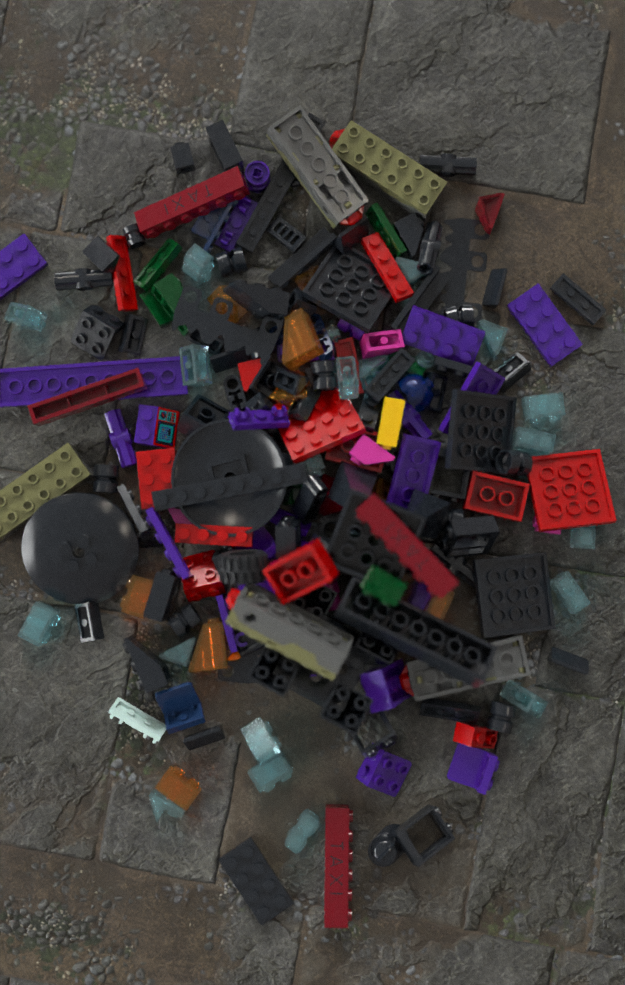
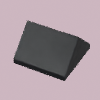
M269 355L251 382L249 390L255 395L260 392L275 405L284 390L273 385L277 367H286Z

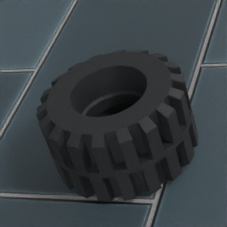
M244 549L228 551L218 556L219 579L225 584L248 585L267 580L262 571L268 565L267 552Z

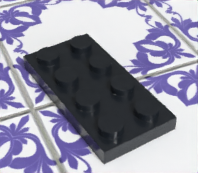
M249 837L218 859L261 926L294 904L293 899L252 837Z

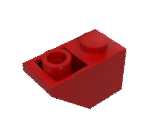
M457 722L453 741L470 747L494 749L497 741V731L488 729L485 726Z

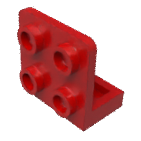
M214 550L183 557L192 574V577L186 580L182 579L183 590L188 602L199 601L202 598L226 593L225 586L220 581L219 573L212 560Z

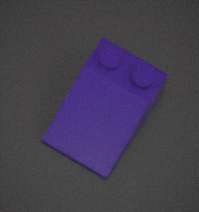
M402 658L392 661L391 665H381L360 675L361 686L365 690L366 696L373 699L370 706L371 713L392 709L411 697L409 693L402 690L399 675L405 667Z

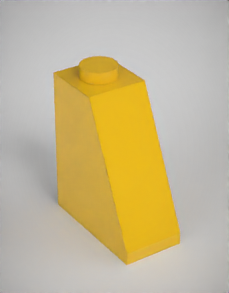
M384 397L376 440V443L380 444L383 449L391 450V447L397 446L405 400Z

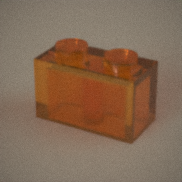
M132 575V578H128L126 583L127 595L122 597L120 607H122L121 612L144 619L145 617L142 616L154 580L139 575Z
M170 766L155 789L187 811L202 788L199 787L200 783L184 776V771L179 767L175 766L173 768Z

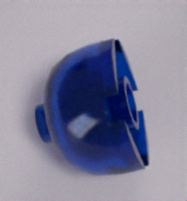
M415 373L405 376L398 381L402 392L406 393L408 401L417 412L423 411L431 404L434 397L432 391L434 384L429 377L425 379L422 375Z

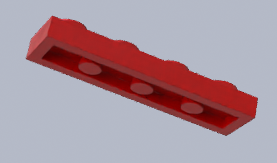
M379 232L363 237L361 244L395 302L397 303L412 297L414 294L412 288Z
M109 235L106 237L107 244L120 255L115 270L112 273L118 311L134 312L138 310L127 240L125 236Z
M176 523L175 543L253 547V532L248 534L244 532L253 527L201 525L209 530L218 532L217 535H213L206 529H200L194 524ZM237 533L236 536L228 537V534Z

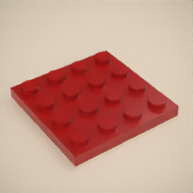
M338 377V389L321 391V395L308 420L301 421L288 418L290 421L289 427L278 428L294 464L366 433V429ZM295 396L281 401L274 406H276L277 410H281L282 406L285 405L288 410Z
M600 449L532 456V469L527 478L530 484L529 487L539 532L612 524L617 521Z

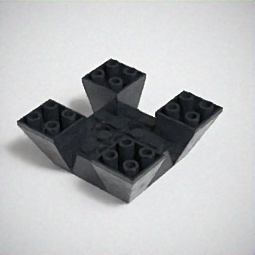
M341 460L327 496L343 507L331 539L313 533L310 542L317 538L320 539L339 573L341 570L364 579L371 565L374 564L408 583L401 599L411 604L419 582L412 575L414 572L406 569L399 562L398 559L401 557L396 552L392 554L384 546L386 542L381 537L379 543L371 544L368 538L370 535H373L370 531L372 527L367 522L363 524L356 516L358 514L356 509L371 496V491L378 474ZM416 489L412 493L407 508L381 499L417 538L437 539L451 504ZM353 527L359 528L361 535L353 537L350 534V529ZM364 553H369L373 559L367 563L361 559V556ZM339 573L335 576L332 582L336 583Z
M321 585L289 602L354 636L347 657L341 665L345 673L340 674L337 672L333 680L325 678L313 669L304 667L300 662L286 657L283 653L271 649L265 644L248 678L284 697L288 689L321 706L319 717L356 736L373 702V699L354 689L366 665H391L398 649L361 631L357 633L327 617L326 615L338 593ZM311 674L317 675L318 678H319V681H318V682H314V681L310 678V675H311Z

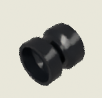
M137 223L129 225L122 230L124 236L128 239L129 249H136L147 243Z

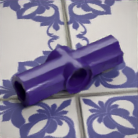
M397 389L387 396L405 400ZM405 400L401 421L402 427L407 429L413 436L429 438L433 433L420 419L421 416L418 411Z
M121 409L104 413L110 430L109 437L113 448L116 449L121 467L126 468L137 464L136 454L132 446V436L128 427L126 428Z

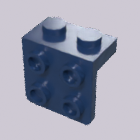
M191 682L182 683L155 693V699L164 714L168 734L206 722L202 703Z

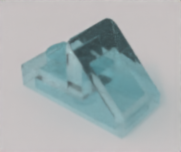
M154 789L149 795L156 822L159 821L164 809L172 817H183L187 809L186 806Z

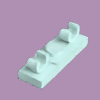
M119 697L109 710L111 719L115 716L120 719L119 724H122L124 721L132 728L143 732V738H146L147 735L153 738V744L156 741L159 742L166 731V724Z

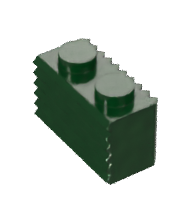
M372 564L360 587L363 588L362 592L370 597L375 595L381 598L380 602L388 607H391V605L396 607L408 583Z

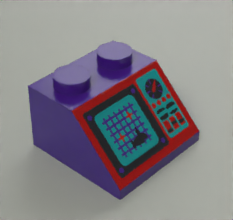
M139 404L134 443L166 449L175 448L176 429L179 423L180 412Z

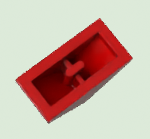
M261 358L238 363L243 390L246 394L250 392L249 386L262 367Z

